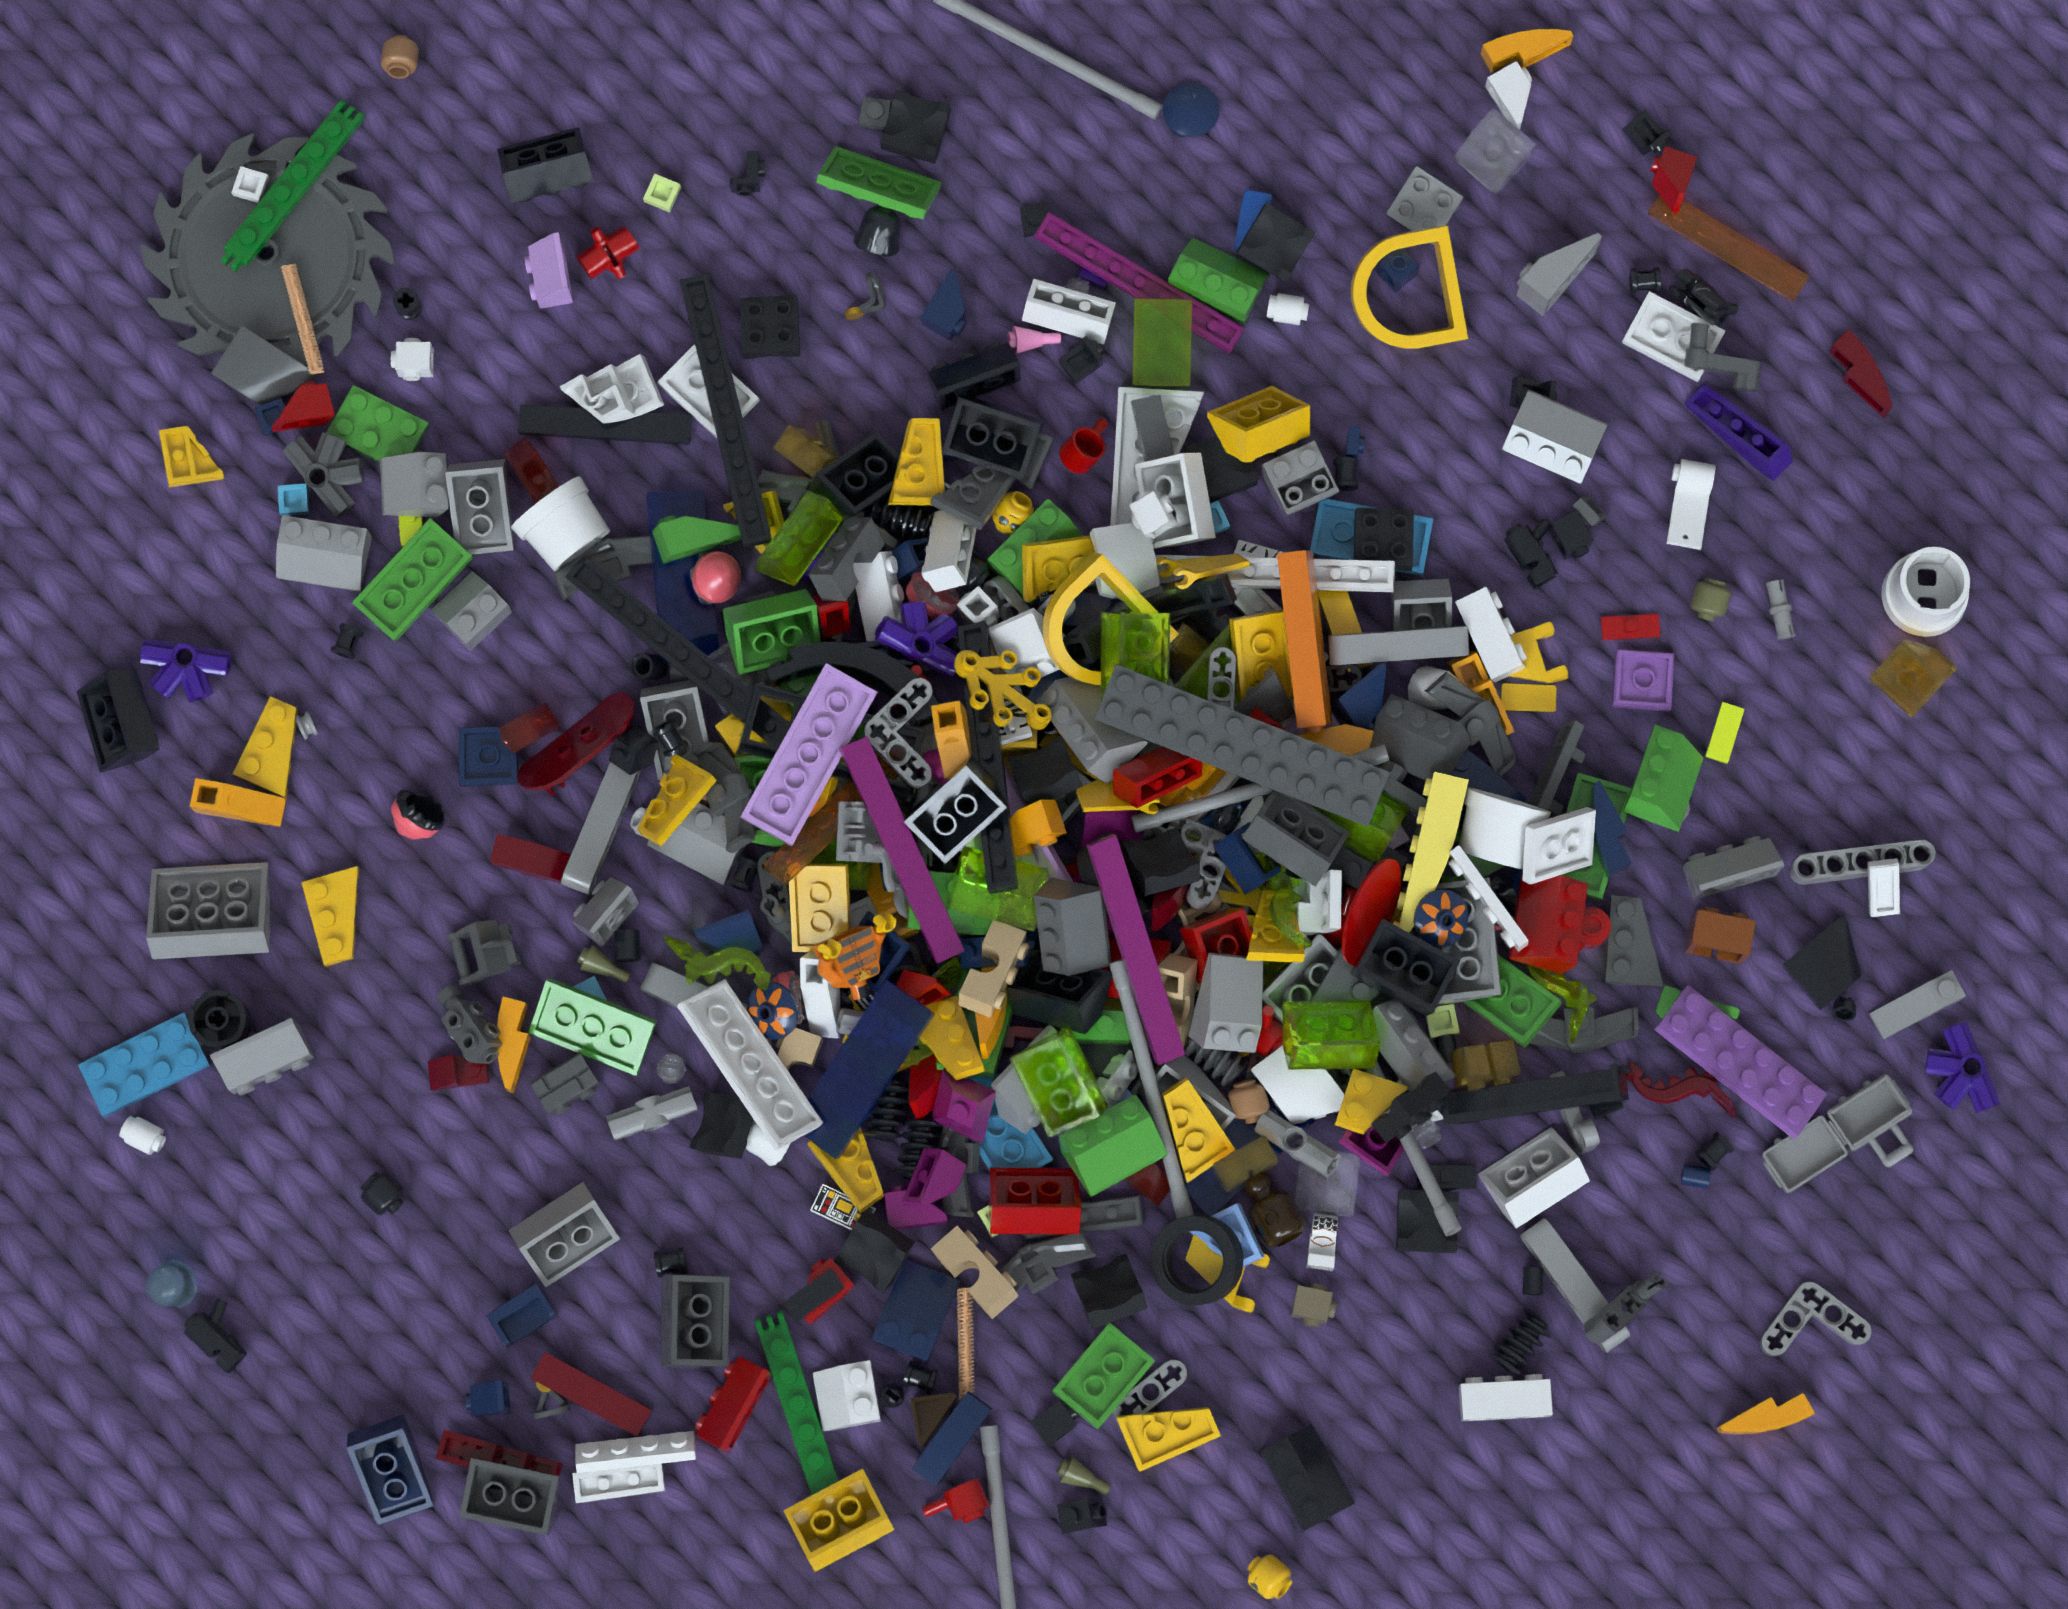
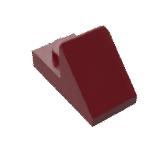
M454 1054L427 1061L431 1091L489 1084L487 1064L470 1063L463 1056L456 1057Z

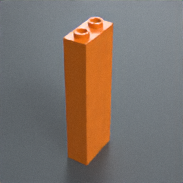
M1302 550L1277 553L1297 729L1305 728V733L1323 732V729H1326V725L1333 724L1313 551Z

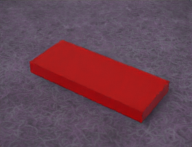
M1659 614L1600 618L1602 641L1660 637Z

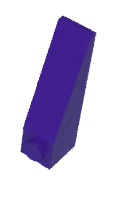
M1703 384L1685 402V406L1748 463L1772 481H1775L1793 462L1787 443L1707 385Z

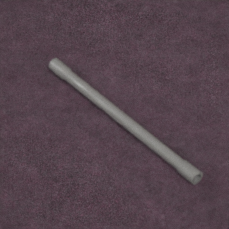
M933 0L934 3L962 15L1131 105L1133 109L1154 120L1158 117L1163 107L1157 101L1123 86L964 0Z
M1384 744L1349 755L1370 765L1389 761ZM1254 782L1158 809L1156 814H1147L1145 812L1131 816L1134 830L1137 833L1159 827L1167 822L1271 793L1273 789Z
M1123 959L1110 962L1109 965L1115 988L1120 997L1151 1118L1168 1154L1162 1160L1171 1190L1170 1196L1176 1218L1193 1216L1194 1213L1189 1194L1182 1178L1136 1000Z
M1354 1015L1342 1027L1345 1029L1366 1073L1386 1079L1358 1024V1019ZM1391 1106L1389 1107V1110L1386 1112L1387 1114L1390 1113ZM1410 1131L1400 1139V1142L1434 1208V1214L1445 1236L1453 1235L1462 1228L1450 1204L1447 1203L1412 1131Z
M998 1425L980 1427L986 1465L1001 1609H1016L999 1456Z

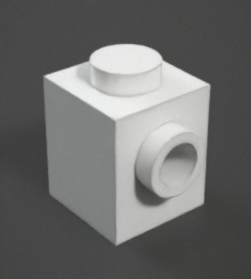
M406 338L404 342H396V351H391V367L395 368L399 377H403L406 381H418L420 377H433L434 349L431 342H421L418 338Z
M1151 490L1145 491L1136 497V502L1129 505L1133 512L1130 515L1132 522L1138 530H1142L1144 536L1154 539L1178 525L1171 512L1174 510V506L1167 495L1163 496V494L1155 491L1152 492Z
M979 586L972 592L966 593L957 604L959 615L967 624L986 621L989 630V627L996 625L999 621L998 606Z

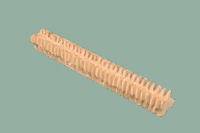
M297 265L281 266V271L283 272L282 275H284L283 278H285L286 288H288L289 298H291L289 301L292 305L291 308H293L292 311H294L295 321H297L296 325L298 331H300L298 334L300 335L299 338H301L300 341H302L303 351H305L306 361H308L306 363L308 365L307 368H309L308 371L313 375L323 373L325 371H322L324 368L321 367L323 366L322 360H320L322 358L318 357L321 355L318 350L319 348L316 347L318 346L316 338L313 337L315 336L314 328L311 327L313 325L309 317L308 308L306 307L307 302L305 301L303 288L300 284V278L297 274Z
M960 1288L957 1290V1311H959L957 1312V1321L959 1322L958 1363H960L958 1364V1378H960L958 1379L960 1401L968 1391L971 1393L975 1392V1390H972L975 1388L972 1386L975 1384L972 1383L974 1381L972 1379L974 1377L972 1375L974 1373L972 1371L974 1370L972 1368L974 1364H971L974 1362L971 1360L974 1358L971 1356L974 1355V1353H971L974 1351V1349H971L974 1347L971 1345L974 1344V1342H971V1340H974V1338H971L974 1336L971 1334L974 1332L971 1330L974 1329V1327H971L974 1324L971 1323L973 1321L971 1319L973 1318L971 1316L973 1314L971 1312L973 1305L970 1303H973V1301L970 1300L973 1298L970 1297L971 1294L968 1292L970 1288Z

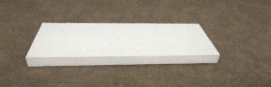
M726 979L678 1004V1009L775 1151L819 1128L823 1124L821 1118Z

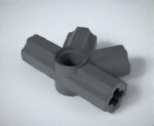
M322 432L316 450L301 435L290 442L283 452L304 477L306 484L316 492L332 514L339 518L356 504L355 500L343 486L364 483L365 475L361 458L340 461L347 441ZM322 469L325 472V480L317 485L314 482L313 476L317 470Z

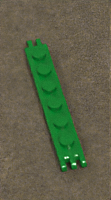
M343 99L338 102L226 243L223 249L226 253L221 260L223 264L227 266L235 258L230 266L235 272L243 264L246 266L250 265L361 125L366 114L360 111L352 119L357 109L351 105L343 113L348 103Z
M781 1310L777 1312L779 1324H774L771 1314L765 1316L769 1326L763 1329V1323L760 1318L754 1319L811 1495L838 1482V1478L783 1311Z

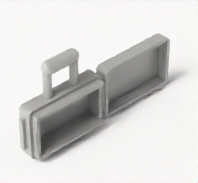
M1884 1074L1873 1082L1866 1080L1863 1082V1088L1850 1097L1841 1096L1838 1099L1839 1104L1829 1109L1826 1113L1829 1122L1823 1116H1819L1806 1124L1797 1138L1793 1139L1788 1136L1785 1139L1776 1138L1774 1140V1146L1763 1152L1762 1159L1765 1162L1763 1163L1764 1167L1779 1189L1782 1188L1785 1193H1791L1844 1159L1848 1154L1844 1145L1851 1152H1854L1870 1143L1886 1167L1893 1166L1913 1152V1146L1897 1125L1912 1114V1109L1909 1106L1910 1102L1889 1075ZM1891 1128L1902 1146L1886 1155L1875 1138Z

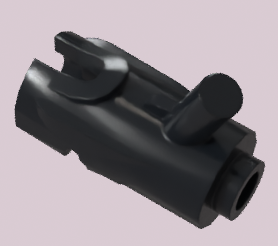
M1683 269L1675 276L1682 284L1677 287L1675 285L1669 286L1668 290L1671 294L1684 302V305L1712 326L1722 324L1730 314L1735 315L1738 311L1737 304L1727 302L1700 275L1691 272L1689 269Z
M1542 519L1533 531H1531L1528 525L1522 527L1521 524H1517L1506 531L1507 537L1504 539L1505 544L1519 564L1520 570H1531L1526 579L1534 590L1546 585L1559 574L1554 567L1550 554H1546L1542 548V537L1551 525L1546 519Z
M1219 607L1198 610L1166 620L1172 627L1183 622L1188 625H1194L1199 629V634L1211 640L1217 646L1221 645L1231 634L1229 621L1231 618L1227 614L1216 617L1220 609Z
M217 1298L210 1316L205 1312L200 1315L195 1312L184 1323L186 1327L184 1334L208 1357H215L219 1353L216 1364L226 1373H231L242 1362L247 1352L241 1347L232 1333L229 1335L224 1331L225 1325L221 1319L228 1302Z

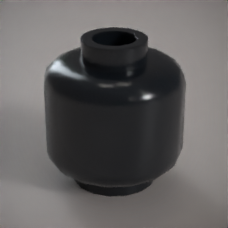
M972 552L967 583L958 587L967 593L972 592L978 586L983 590L984 584L992 578L990 564Z
M376 1171L360 1187L363 1191L361 1194L362 1201L377 1215H384L386 1212L393 1215L404 1203L401 1199L404 1194L403 1186L388 1172L379 1174Z

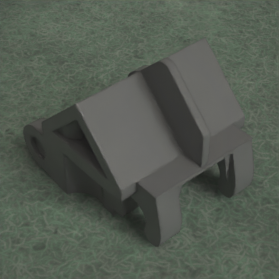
M497 920L473 922L457 932L446 936L448 943H451L461 978L458 980L460 987L485 982L486 977L510 971V965H521L520 956L515 954L510 936L513 934L511 924L504 923L498 925ZM471 938L479 968L473 974H471L463 940Z

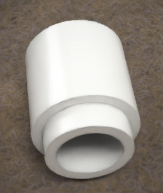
M1278 293L1277 296L1270 295L1267 317L1274 318L1273 321L1300 325L1301 320L1307 321L1309 304L1304 303V297L1281 293Z
M129 1116L119 1134V1137L123 1138L126 1144L148 1155H151L154 1151L158 1153L166 1140V1137L163 1136L164 1129L139 1116L136 1118Z

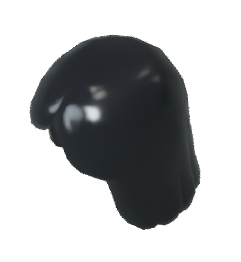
M874 206L866 211L859 230L854 237L856 247L877 256L890 257L896 255L899 252L901 229L898 215L892 209L881 206Z

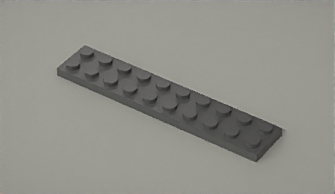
M1117 664L1114 666L1094 717L1097 721L1367 827L1370 824L1390 773Z

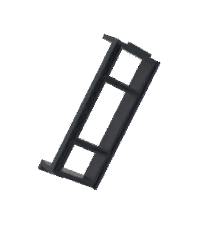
M756 683L755 686L748 685L739 719L745 721L736 754L742 755L744 752L772 760L778 747L749 740L761 695L794 704L788 730L807 697ZM866 713L861 723L866 725L874 715ZM905 724L897 733L915 738L913 749L920 754L926 730ZM873 726L871 738L881 737L882 729L884 730L882 726L878 728ZM911 756L909 759L908 767L913 771V775L911 777L913 780L914 778H917L918 770L911 765V763L915 761V759ZM837 764L831 777L854 783L848 768ZM886 778L893 794L900 796L899 800L911 802L914 787H911L905 781L900 782Z
M1614 1063L1610 1064L1609 1070L1457 1092L1450 1090L1442 1098L1445 1101L1442 1105L1444 1125H1458L1629 1100L1626 1073H1631V1067Z

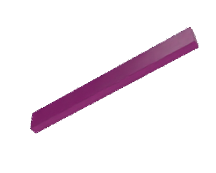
M1050 212L1047 213L1033 237L1230 354L1245 329Z
M866 736L841 747L839 750L936 964L964 952L965 950L911 831L904 823L905 818L868 737Z
M1114 834L1089 843L1086 846L1155 1063L1161 1065L1186 1054L1117 836Z

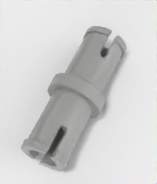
M1784 580L1767 582L1766 587L1771 604L1769 613L1774 618L1777 640L1795 637L1796 634L1794 633L1790 614L1792 605L1788 604Z

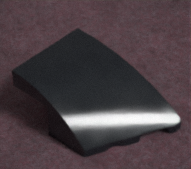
M1844 914L1782 965L1820 1010L1862 976L1848 922Z

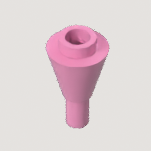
M1013 326L1012 332L1007 334V342L1011 349H1013L1014 354L1041 347L1044 344H1060L1061 334L1060 332L1042 333L1036 330Z

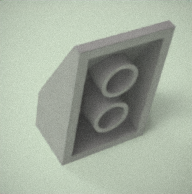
M1596 233L1540 257L1534 265L1529 262L1519 275L1521 278L1517 282L1519 289L1516 296L1540 315L1544 316L1596 254L1602 236Z
M506 459L449 464L445 475L454 540L471 555L513 551L510 487Z
M691 680L641 689L640 700L647 732L658 740L654 757L658 780H661L663 775H668L672 766L670 762L672 756H664V748L658 737L653 736L652 730L670 719H675L677 723L675 727L682 740H686L688 746L677 753V755L701 769L704 768L693 754L696 750L711 742L701 689Z
M612 877L606 882L602 880L592 892L594 897L588 904L583 902L573 914L575 917L572 921L574 925L601 948L612 937L613 932L618 930L639 905L633 890L628 885Z
M1208 954L1188 1035L1202 1048L1255 1053L1262 1027L1263 961L1246 960L1247 956Z

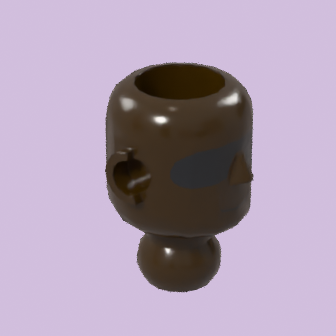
M1265 1173L1259 1174L1245 1184V1191L1256 1201L1248 1212L1250 1219L1256 1227L1254 1232L1259 1234L1268 1246L1273 1248L1280 1247L1304 1232L1306 1220L1293 1197L1284 1190L1274 1192L1272 1180Z

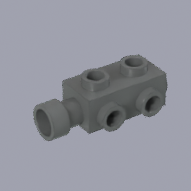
M456 985L444 988L437 995V1000L443 1009L448 1010L441 1019L447 1028L448 1035L456 1041L462 1050L463 1057L470 1063L488 1064L493 1062L499 1056L498 1048L503 1044L498 1038L500 1030L493 1023L487 1022L483 1016L485 1008L479 1002L462 1000L463 995Z

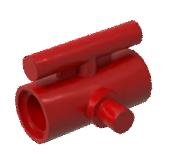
M625 226L620 227L609 235L603 234L600 227L593 228L590 231L594 239L593 245L576 255V260L591 280L606 270L613 272L617 279L623 278L627 274L623 268V259L639 250L637 242Z

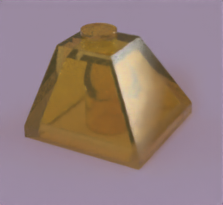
M1904 639L1871 675L1869 680L1912 718L1958 668L1938 649Z

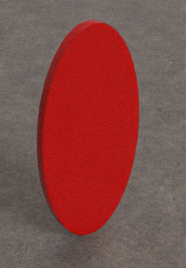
M1385 858L1378 862L1364 878L1354 899L1350 902V909L1342 935V955L1346 963L1354 966L1364 945L1381 919L1388 922L1392 920L1401 888V869L1399 863L1394 859Z

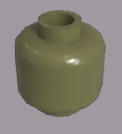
M1704 578V581L1695 584L1690 607L1698 612V618L1714 622L1715 616L1723 617L1726 615L1732 595L1731 590L1726 588L1727 583Z

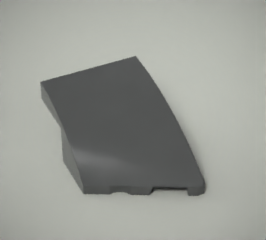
M243 325L211 372V374L260 405L280 399L283 396H288L296 391L295 389L299 385L314 380L319 375L310 374L307 366Z

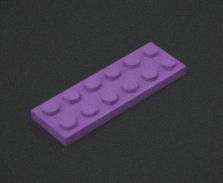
M1689 985L1681 991L1654 1029L1793 1139L1800 1135L1827 1095L1816 1084Z

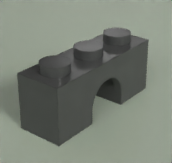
M848 517L808 574L822 601H846L859 582L854 573L853 563H872L885 543L871 517Z

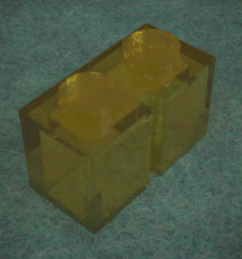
M790 424L774 446L776 451L813 478L817 472L840 457L827 446L821 445L822 443L804 429Z
M1514 1039L1489 1043L1487 1047L1482 1044L1459 1048L1451 1052L1450 1058L1453 1072L1456 1074L1454 1077L1456 1087L1467 1086L1468 1091L1485 1088V1083L1494 1082L1495 1086L1512 1083L1511 1078L1521 1074Z
M1265 1135L1213 1163L1212 1169L1227 1193L1249 1181L1251 1176L1248 1171L1252 1170L1251 1173L1255 1177L1276 1166L1279 1160Z

